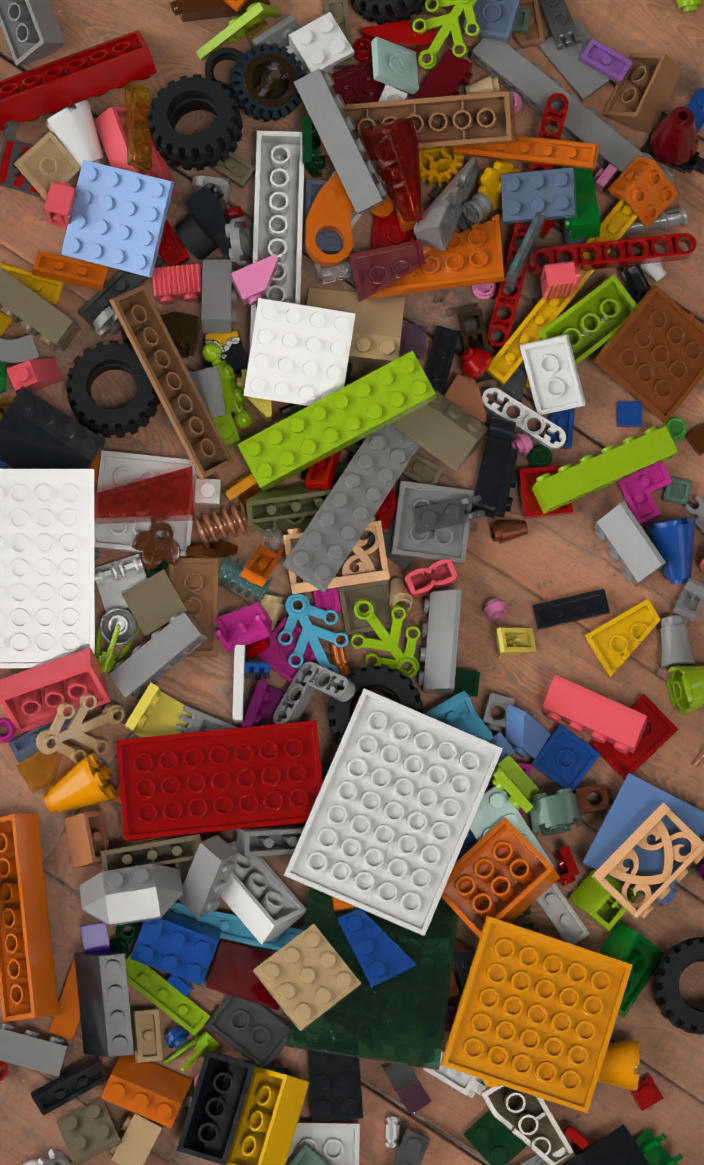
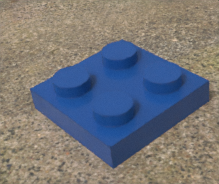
M560 724L531 765L562 789L571 788L573 792L601 754Z

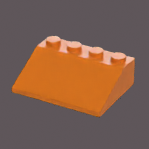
M504 817L454 864L441 898L480 939L487 916L511 924L547 891L560 876L555 868Z

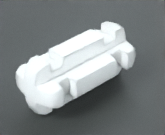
M388 1116L386 1118L388 1125H386L385 1139H387V1143L385 1145L388 1148H397L399 1146L397 1139H399L400 1125H398V1121L400 1119L396 1116Z

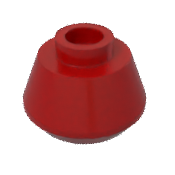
M478 347L474 349L468 348L461 356V366L466 377L470 379L480 377L492 363L491 353Z

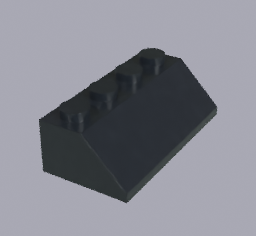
M126 948L75 953L84 1054L103 1057L134 1055L135 1048Z
M206 1050L176 1151L226 1165L256 1063Z

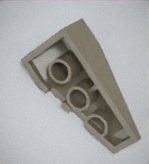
M502 1085L486 1087L481 1092L493 1116L549 1165H562L576 1156L543 1099Z

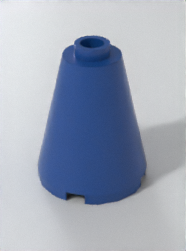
M687 517L659 521V523H654V527L653 522L647 523L646 527L649 537L666 562L662 567L666 580H672V585L687 583L686 578L691 577L695 517L688 518V522Z

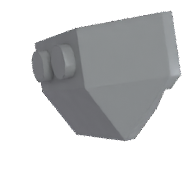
M157 864L103 871L79 885L82 910L108 926L160 919L184 895L180 869Z

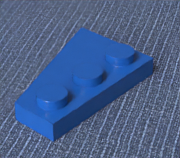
M359 908L337 919L370 988H374L417 967V964L362 909Z

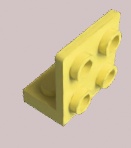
M150 683L127 720L125 727L141 738L182 734L181 731L175 729L177 724L186 727L188 723L179 720L181 715L191 718L192 714L183 711L186 705L162 692L158 686Z

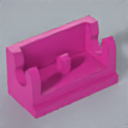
M260 602L216 618V624L219 630H216V634L225 647L226 652L235 650L236 645L246 646L271 636L272 620Z

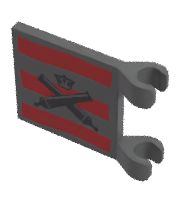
M10 120L5 123L0 150V186L39 197L38 191L13 164L33 145L14 139L19 124L16 121Z

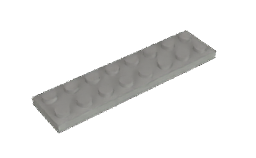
M391 424L367 436L282 566L320 591L325 592L420 445Z

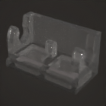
M356 248L353 253L362 252L361 248ZM349 256L337 266H322L313 261L318 285L353 278Z

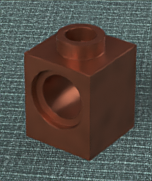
M605 783L578 788L573 791L577 795L581 815L606 811L610 809L609 804L613 803L611 790L606 789ZM589 793H596L600 796L599 805L594 806L588 802Z

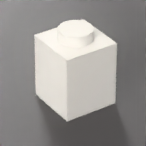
M196 478V508L220 509L222 486L220 479L200 480Z

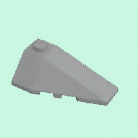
M472 157L424 211L421 220L416 222L414 234L417 240L421 239L422 246L446 252L463 212L462 205L468 200L480 172L477 158Z

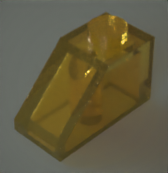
M57 751L52 754L38 752L16 766L33 794L36 792L42 794L52 788L51 783L56 780L62 753Z

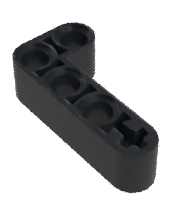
M496 417L491 418L474 496L480 495L481 501L472 504L471 513L476 510H484V517L494 519L506 460L515 430L516 422Z

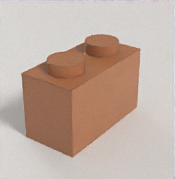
M103 811L85 812L65 818L73 868L101 864L100 851L110 849Z

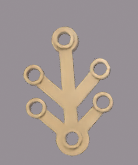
M89 693L83 694L76 712L72 705L63 702L58 706V713L50 729L43 730L37 735V748L44 754H52L55 751L60 752L78 764L86 757V752L79 747L71 748L62 743L72 738L91 747L99 755L105 754L108 750V743L102 738H93L85 734V732L106 723H120L124 719L125 711L123 707L112 702L104 707L102 714L83 721L88 710L95 708L97 704L96 697ZM91 698V702L86 705V700ZM69 707L68 712L63 714L64 709ZM118 711L117 716L113 718L114 713ZM72 718L68 728L60 731L65 719ZM52 739L51 744L47 746L48 740ZM102 743L101 749L97 750L98 744ZM80 752V757L75 759V755Z

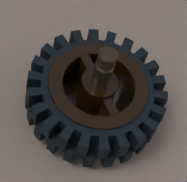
M263 43L261 46L256 45L250 50L248 49L234 65L233 73L230 76V80H232L230 89L231 91L233 90L235 99L239 103V109L243 108L247 116L251 114L254 116L253 119L259 120L261 118L264 119V122H269L270 120L277 121L282 117L288 116L301 103L302 99L294 82L304 77L306 72L305 69H301L302 62L295 59L296 54L287 52L288 48L284 46L278 48V44L274 43L271 46H268V43Z

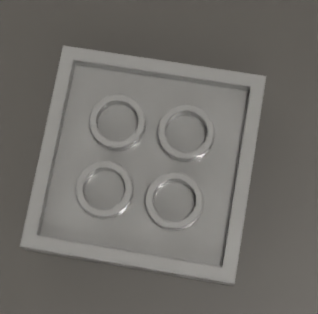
M400 481L391 555L435 561L450 559L452 563L465 564L470 520L463 524L418 534L413 509L458 498L473 497L474 491ZM464 505L465 514L471 513L472 505Z

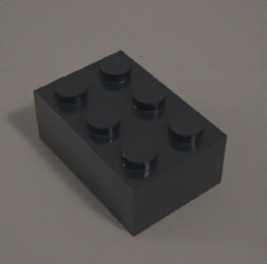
M358 1040L307 1044L312 1122L363 1118Z

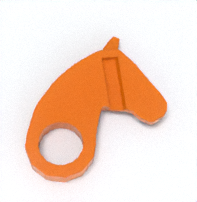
M338 173L331 177L318 192L305 222V250L312 261L322 266L339 265L348 258L354 246L351 212L356 211ZM385 195L388 202L368 212L377 217L386 218L393 211V200L388 195ZM321 230L336 232L342 240V250L337 254L331 255L322 252L316 245V234Z

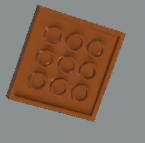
M653 285L594 358L593 362L661 422L667 423L704 376V327L657 285Z

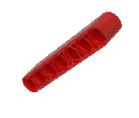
M677 233L541 248L533 253L528 261V267L533 274L541 276L544 267L539 266L535 258H543L546 264L562 263L559 255L568 256L570 261H574L575 268H579L580 271L684 260L695 250L697 242L694 236L689 233ZM678 242H684L688 247V251L681 250ZM656 244L664 248L665 252L663 254L655 250ZM631 247L638 248L641 256L633 255ZM607 250H614L617 253V258H610ZM583 253H591L594 261H587Z

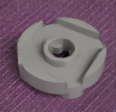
M244 217L233 218L230 223L225 224L226 236L230 238L231 242L229 258L232 263L237 262L240 267L251 265L253 261L249 260V256L253 255L252 236L250 229L244 228L243 223L247 222Z
M109 306L94 320V327L92 329L100 338H103L109 333L112 335L117 334L121 331L122 325L114 309H111Z

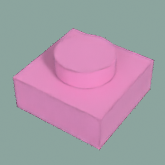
M609 164L605 170L601 168L593 179L596 181L594 185L595 191L600 195L614 179L617 172L616 167Z

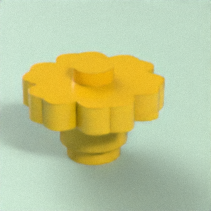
M506 160L496 161L493 168L487 167L483 169L477 179L480 186L478 192L485 194L490 199L494 210L502 209L501 175L520 173V169L514 167L512 163Z

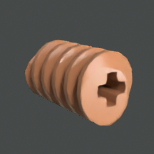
M240 503L239 511L234 505H231L230 513L225 508H221V516L216 511H212L211 519L204 513L202 514L201 522L194 516L200 538L206 545H209L210 537L215 542H218L219 534L225 540L228 539L229 531L237 537L239 528L244 534H247L248 522L242 503Z

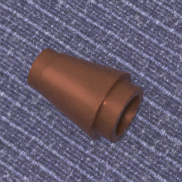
M496 520L490 523V534L493 542L501 544L527 535L528 527L525 520Z

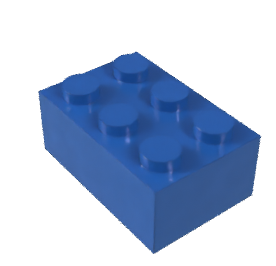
M167 911L160 919L144 921L130 959L202 986L222 930Z

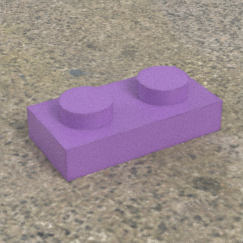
M593 38L579 60L618 84L622 83L633 65V61Z

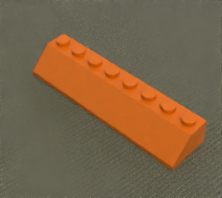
M38 813L11 814L0 817V997L3 1022L59 1015Z

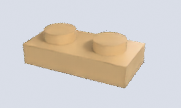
M159 1009L131 1012L136 1063L162 1061Z

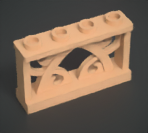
M373 517L365 529L375 535L373 546L364 551L361 547L367 543L368 538L364 541L359 539L352 549L355 555L348 558L343 565L342 576L336 577L335 575L327 589L390 579L381 521H376L375 517ZM302 528L287 530L288 535H283L286 558L304 533ZM376 549L379 551L380 571L375 570L372 561L368 557V554H371ZM359 558L361 562L355 563L359 566V570L352 572L349 565ZM288 570L292 594L319 590L304 579L303 582L297 583L295 573Z
M663 802L591 877L634 919H637L639 916L644 919L653 910L650 904L657 897L662 900L671 891L668 886L674 880L679 883L689 872L686 867L692 861L697 864L704 857V842ZM665 816L681 832L670 836L661 819ZM654 835L655 841L661 838L662 842L656 845H649L647 837ZM677 838H686L691 843L690 853L686 856H681L679 848L685 846L677 844L672 847L671 841ZM637 845L644 850L654 851L663 847L664 867L662 874L636 876L639 868V859L633 848ZM626 859L632 860L634 864L630 874L626 873L629 868L623 866V861ZM673 860L682 863L672 874ZM607 874L625 882L621 894L604 878ZM663 883V884L652 894L649 885H655V884ZM630 884H635L633 889L635 897L638 891L645 893V898L641 903L634 904L628 900L627 889Z

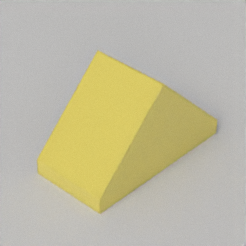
M497 628L495 640L498 658L537 652L533 628Z

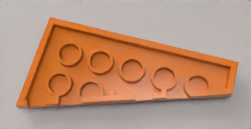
M500 215L492 216V220L485 223L471 225V229L459 234L453 233L446 252L423 246L426 262L424 265L366 299L505 281Z

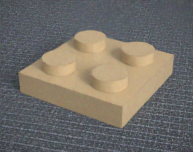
M51 131L47 132L13 163L44 200L47 199L51 182L57 184L60 181L68 182L81 170V166Z

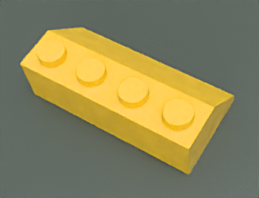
M255 1066L226 1165H285L309 1082Z

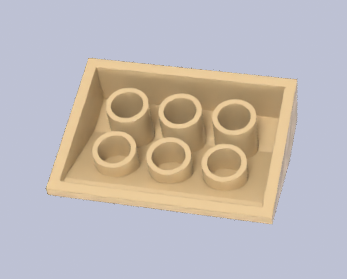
M309 287L307 306L355 313L348 362L383 367L399 358L405 297L386 296L364 299L358 302L357 292Z

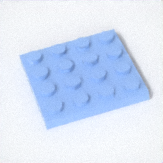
M83 160L76 187L77 196L71 222L67 226L61 255L152 278L175 182Z

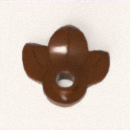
M158 522L150 530L142 531L134 538L132 548L143 551V563L148 570L157 567L163 560L176 566L180 559V546L173 539V529L167 523ZM157 531H163L165 538L159 539L156 535Z

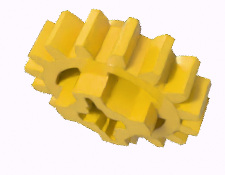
M453 148L413 152L412 167L415 176H420L422 183L428 180L431 187L434 182L438 183L439 187H442V182L445 181L449 184L451 178H454L463 168L464 155H455Z

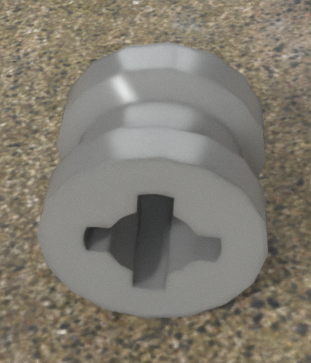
M480 192L474 194L471 200L466 201L462 205L465 217L473 223H479L484 215H488L493 210L490 199Z

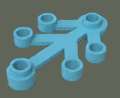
M303 594L291 595L285 604L289 616L284 630L278 635V642L282 646L290 645L293 641L292 632L297 620H299L302 632L294 653L289 656L288 663L290 667L297 669L302 666L303 654L309 642L318 664L339 674L337 667L329 663L318 638L334 643L337 648H344L348 644V636L345 633L336 634L312 625L308 617L309 615L321 619L326 625L333 626L338 621V614L333 610L324 611L311 606L308 598ZM294 602H301L303 605L302 609H294ZM328 614H333L335 616V621L328 622L326 620V616ZM288 634L290 641L287 643L282 642L281 636ZM343 636L346 640L345 644L339 645L336 642V638ZM292 657H299L300 664L293 665L291 663ZM327 677L323 683L328 684L330 678Z

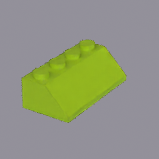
M612 275L537 334L540 340L568 334L577 365L613 336L637 304L616 276Z

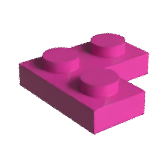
M662 460L618 481L625 499L640 525L661 516L651 493L673 483Z

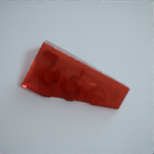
M411 118L396 119L361 130L368 155L372 161L376 160L382 172L379 175L382 181L386 180L392 189L391 197L404 222L422 220L419 144L416 128Z

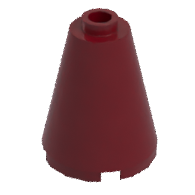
M675 108L653 130L650 146L654 156L661 162L682 165L689 162L695 156L698 148V136L694 114L689 108Z

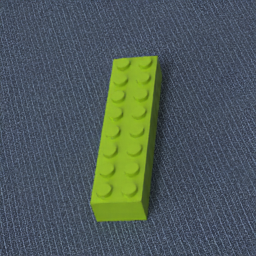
M412 350L237 445L259 487L264 492L436 400L437 396Z

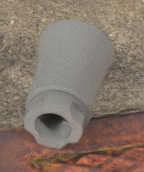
M670 616L662 618V628L660 629L662 644L661 669L668 671L670 667L677 665L695 666L688 637V628L685 625V617Z

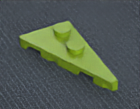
M261 2L251 4L246 9V13L240 17L233 18L228 23V27L196 51L200 60L209 57L227 40L231 45L251 32L260 29L263 25V20L270 16L278 19L282 16L279 9Z

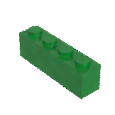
M554 166V169L571 168V167ZM574 168L577 217L564 218L565 231L569 230L570 240L600 237L601 220L592 170Z

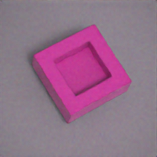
M337 587L326 589L325 592L320 590L313 591L316 608L341 613Z

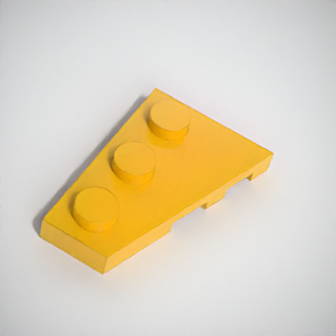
M649 599L584 636L609 679L661 619Z

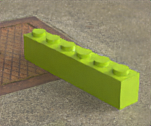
M657 426L651 427L643 432L644 436L636 438L633 435L623 440V445L615 448L614 445H610L602 449V454L596 457L593 454L587 455L579 460L580 464L572 467L570 463L559 468V473L550 476L549 473L538 477L536 479L537 482L531 489L543 514L617 483L619 480L661 460L664 462L673 458L678 453V450L667 427L664 426L660 429Z

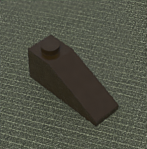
M479 303L455 308L464 351L470 347L472 349L478 347L490 352ZM484 372L474 380L478 383L495 378Z

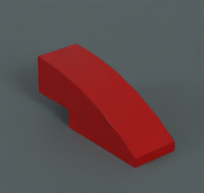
M405 20L362 28V38L372 41L377 36L416 53H421L429 49L436 37V30L433 28L423 34H418L411 29L410 21Z

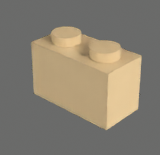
M136 1113L133 1117L128 1116L122 1127V1130L126 1131L121 1140L122 1143L111 1148L110 1153L113 1154L111 1160L119 1165H144L163 1126Z

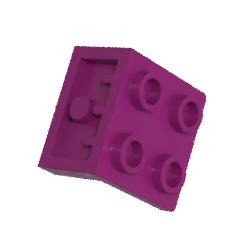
M259 679L243 720L242 728L275 724L273 721L274 712L286 692L270 687L268 682ZM295 696L294 701L298 700L300 697Z

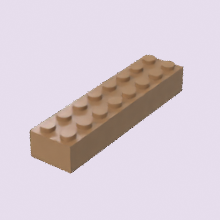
M510 91L347 104L343 108L346 116H350L355 123L356 129L353 131L356 137H360L366 146L365 155L517 143L514 93ZM320 138L321 156L328 158L329 155Z

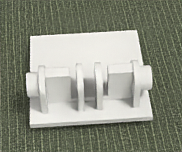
M139 554L94 568V578L106 612L119 607L128 609L129 607L122 594L147 579Z

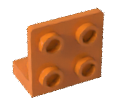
M639 155L607 189L612 197L626 201L642 225L647 228L678 195V192L657 162Z

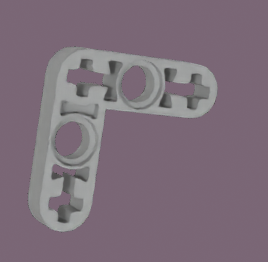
M306 662L298 670L275 710L273 721L275 724L298 722L315 690L341 702L348 701L355 693V684L346 677L314 662ZM330 676L329 683L323 687L324 680ZM338 685H340V686L343 687L344 689H343V690H338L337 687H338ZM302 691L300 698L294 701L295 695Z

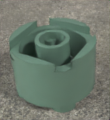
M571 788L559 790L556 795L547 796V793H540L532 796L531 804L534 807L529 811L534 835L538 836L539 831H542L543 836L570 831V825L576 824L577 828L583 825L577 795L572 793Z

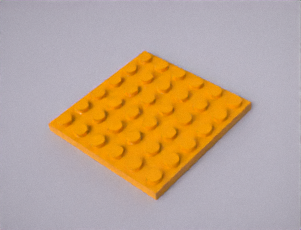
M487 916L440 1065L588 1114L633 965Z

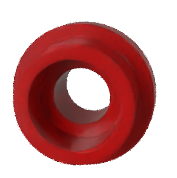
M367 38L358 39L353 46L354 58L362 62L372 58L371 41Z

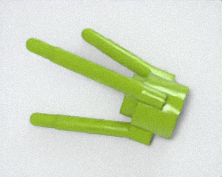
M100 625L97 626L95 657L100 664L102 672L110 674L114 671L113 667L123 660L141 629L139 625H137L135 637L125 644L117 659L116 655L112 653L121 626L116 625L108 651H102L101 655L102 635L100 633Z
M205 1031L202 1036L198 1034L192 1041L166 1058L163 1064H168L195 1046L193 1049L196 1052L181 1067V1071H185L199 1056L204 1058L206 1050L218 1053L216 1049L220 1045ZM194 1082L188 1091V1096H192L194 1093Z

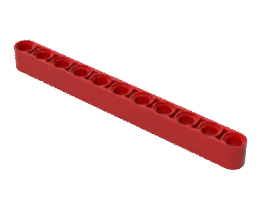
M554 93L548 98L538 138L560 140L569 101L564 94ZM560 102L564 108L560 111H555L551 108V104ZM554 125L558 131L555 134H549L546 132L545 127ZM531 163L529 172L552 170L554 165ZM534 221L535 223L530 227H526L522 223H516L504 267L505 281L500 283L487 334L489 346L494 350H501L509 340L539 221ZM518 240H525L529 246L524 250H520L516 247L515 243ZM513 263H519L523 269L519 273H513L509 266ZM507 286H512L516 289L517 293L514 296H507L504 294L503 289ZM501 309H506L510 312L511 316L506 320H502L498 317L497 313ZM496 332H500L504 335L505 339L501 343H495L491 336Z

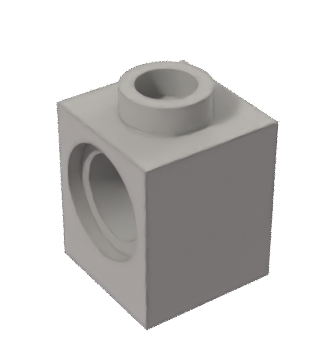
M490 693L483 717V722L490 731L496 733L501 732V730L506 731V708L509 704L513 706L515 699ZM494 708L501 709L504 712V718L502 720L493 719L491 710Z

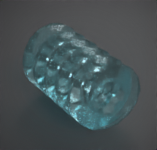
M229 554L220 569L218 582L223 584L228 580L227 587L229 589L237 584L236 592L241 593L245 589L246 598H249L254 593L253 601L257 603L269 589L273 576L265 583L263 588L252 584L247 579L241 577L247 563L239 567L240 559L237 558L232 563L230 562L231 554Z

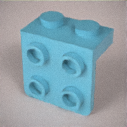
M465 690L424 713L429 717L487 742L493 739L492 732L475 712L469 695Z

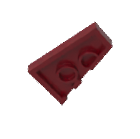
M421 239L349 254L358 302L363 301L424 265L426 262Z

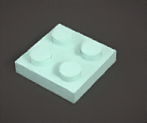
M376 36L371 41L374 80L414 95L419 90L416 52Z

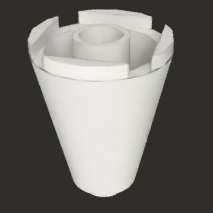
M87 100L76 103V109L75 107L69 109L67 107L47 119L45 124L80 166H82L83 160L101 164L100 160L104 157L90 104Z

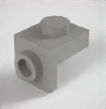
M689 578L673 612L696 622L704 605V583Z

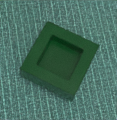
M456 669L453 695H457L465 690L469 697L477 698L480 672Z

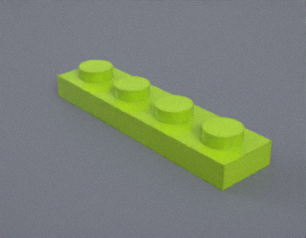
M131 953L127 958L129 984L192 1035L196 1036L211 1016L169 984L148 965L130 959Z

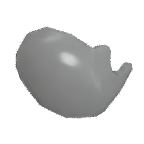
M120 607L108 610L102 616L100 633L108 643L111 642L116 625H120L121 628L115 646L125 645L135 637L137 621L129 610Z

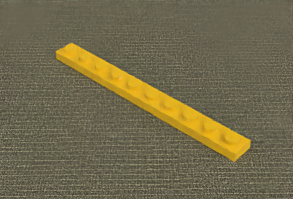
M620 199L601 223L600 237L589 238L586 243L621 240L637 219V216L626 201ZM583 253L587 261H594L591 253ZM597 269L580 271L581 281L578 283V289L573 291L570 298L568 296L561 299L557 297L556 300L552 298L545 301L542 297L493 358L491 365L485 372L505 385L523 363L520 345L540 340L537 333L562 314Z

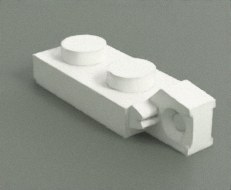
M435 1048L423 1070L466 1096L468 1095L473 1098L475 1093L482 1096L481 1092L486 1088V1086L481 1084L483 1080L440 1065L444 1052Z

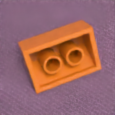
M135 1055L120 1056L101 1099L172 1129L193 1080L152 1062L136 1063Z

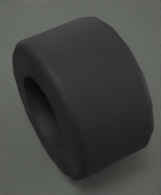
M192 213L175 226L176 232L183 244L199 260L205 259L219 248Z

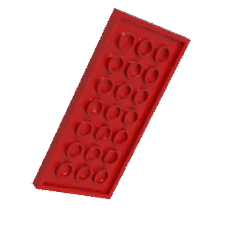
M317 720L116 740L125 841L304 824L307 822L323 784Z

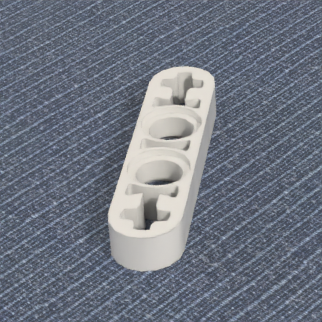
M497 388L485 390L482 395V401L487 411L501 419L516 422V429L526 433L548 449L558 450L564 445L566 434L562 428ZM497 395V401L503 404L504 400L508 401L504 405L502 412L498 411L500 409L499 404L495 402L492 405L488 404L489 399L487 396ZM511 406H515L520 410V416L515 419L509 418L506 410ZM531 419H536L541 424V428L536 432L530 431L527 427V422ZM545 426L549 427L547 429V433L551 435H554L555 433L559 434L558 439L561 441L560 443L556 441L554 444H552L550 442L551 437L547 434H545L543 438L540 437V435L544 431Z

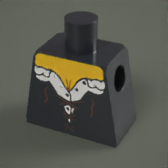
M239 331L205 334L204 346L208 343L218 344L222 350L221 361L225 359L227 365L229 364L232 367L234 375H241L242 369H247L248 362ZM203 357L202 369L212 367V363L206 361Z

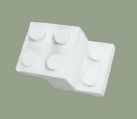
M331 12L289 34V45L286 47L288 48V53L291 54L293 52L296 54L295 59L302 62L301 69H305L306 75L317 69L333 74L335 65L354 55L353 48Z

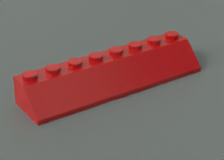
M140 31L128 33L1 80L0 131L4 129L5 123L10 120L16 121L18 124L25 121L31 122L37 120L41 115L56 113L65 106L75 105L93 96H102L111 89L124 88L130 82L145 80L151 77L152 74L157 73L149 47Z

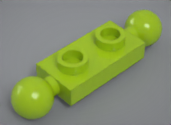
M206 344L202 350V355L206 361L212 363V367H218L223 398L230 413L233 411L235 413L233 417L235 426L240 429H246L251 426L253 417L249 411L244 410L242 407L245 404V396H243L242 389L237 387L235 383L234 371L229 364L227 365L225 359L221 361L222 350L218 344Z

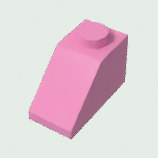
M276 254L231 273L232 282L243 306L247 304L255 305L258 298L263 299L267 295L278 267V257Z

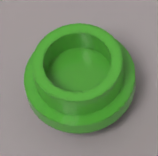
M673 417L667 423H664L674 442L681 441L686 436L687 425L682 419Z

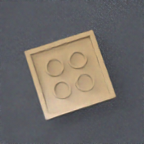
M312 924L253 970L254 974L300 1032L361 985L358 978L315 924Z

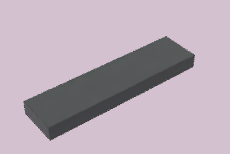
M158 256L154 268L161 267L164 264ZM120 270L104 286L103 291L99 290L78 311V314L91 327H94L93 322L98 315L109 306L111 309L113 308L109 301L110 299L141 286L150 277Z

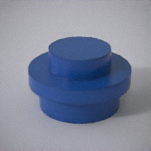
M182 1026L175 1027L165 1036L167 1040L166 1045L169 1048L175 1047L176 1049L183 1047L188 1042L189 1031L183 1029Z

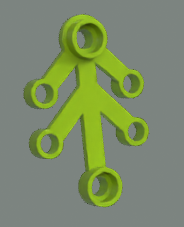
M426 0L425 8L430 13H436L440 8L455 6L449 14L427 20L422 18L414 20L412 27L418 34H423L429 29L442 26L429 49L420 53L418 62L425 70H433L439 63L437 53L450 32L454 42L453 54L458 58H464L467 55L468 48L463 41L459 17L464 10L467 20L465 32L470 37H477L481 30L476 22L473 9L477 0ZM435 1L437 3L436 8L429 9V4ZM419 22L424 23L422 30H417L416 28ZM475 25L477 27L475 33H469L470 26ZM459 46L464 47L462 54L456 53V49ZM426 55H431L429 63H424Z
M368 598L358 599L354 605L355 615L359 619H366L380 639L365 637L363 633L355 632L351 636V645L357 649L365 647L389 651L395 659L380 657L374 651L368 652L365 656L366 665L374 664V666H381V664L388 665L390 669L396 668L402 671V675L405 677H414L419 671V661L414 656L416 642L421 634L419 626L416 624L407 626L406 637L408 640L405 652L403 653L398 643L402 621L406 617L405 607L395 605L392 608L391 616L393 620L389 634L375 615L373 602ZM361 604H367L369 608L363 611L359 608V606ZM400 609L403 611V615L396 616L394 612ZM411 629H415L418 633L415 636H411L408 632ZM361 637L363 641L357 644L354 642V638ZM374 656L377 658V661L370 663L368 658ZM405 662H409L412 666L409 669H405L402 665Z

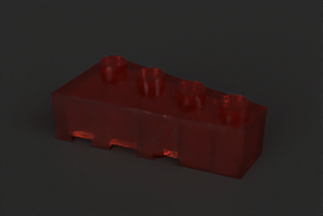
M192 466L95 493V524L194 521Z

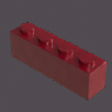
M449 48L412 99L459 95L458 90L462 85L466 86L473 77L471 73L473 64L464 58L456 57Z

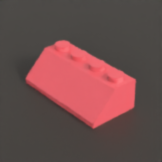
M111 106L94 119L97 132L111 167L174 182L166 161L160 155V152L157 151L148 125L149 120L146 107ZM175 184L173 187L172 196L178 193Z
M90 647L0 679V703L19 734L52 723L58 713V706L63 702L72 705L76 712L80 704V698L85 693L96 697L97 704L95 707L111 702L100 664ZM91 698L86 700V705L91 702ZM69 707L64 709L63 714L68 712Z
M558 675L554 676L543 705V713L546 714L545 717L556 723H559V721L569 724L568 727L578 733H582V731L591 734V738L600 743L607 741L614 745V749L625 754L628 751L634 754L647 723V715Z

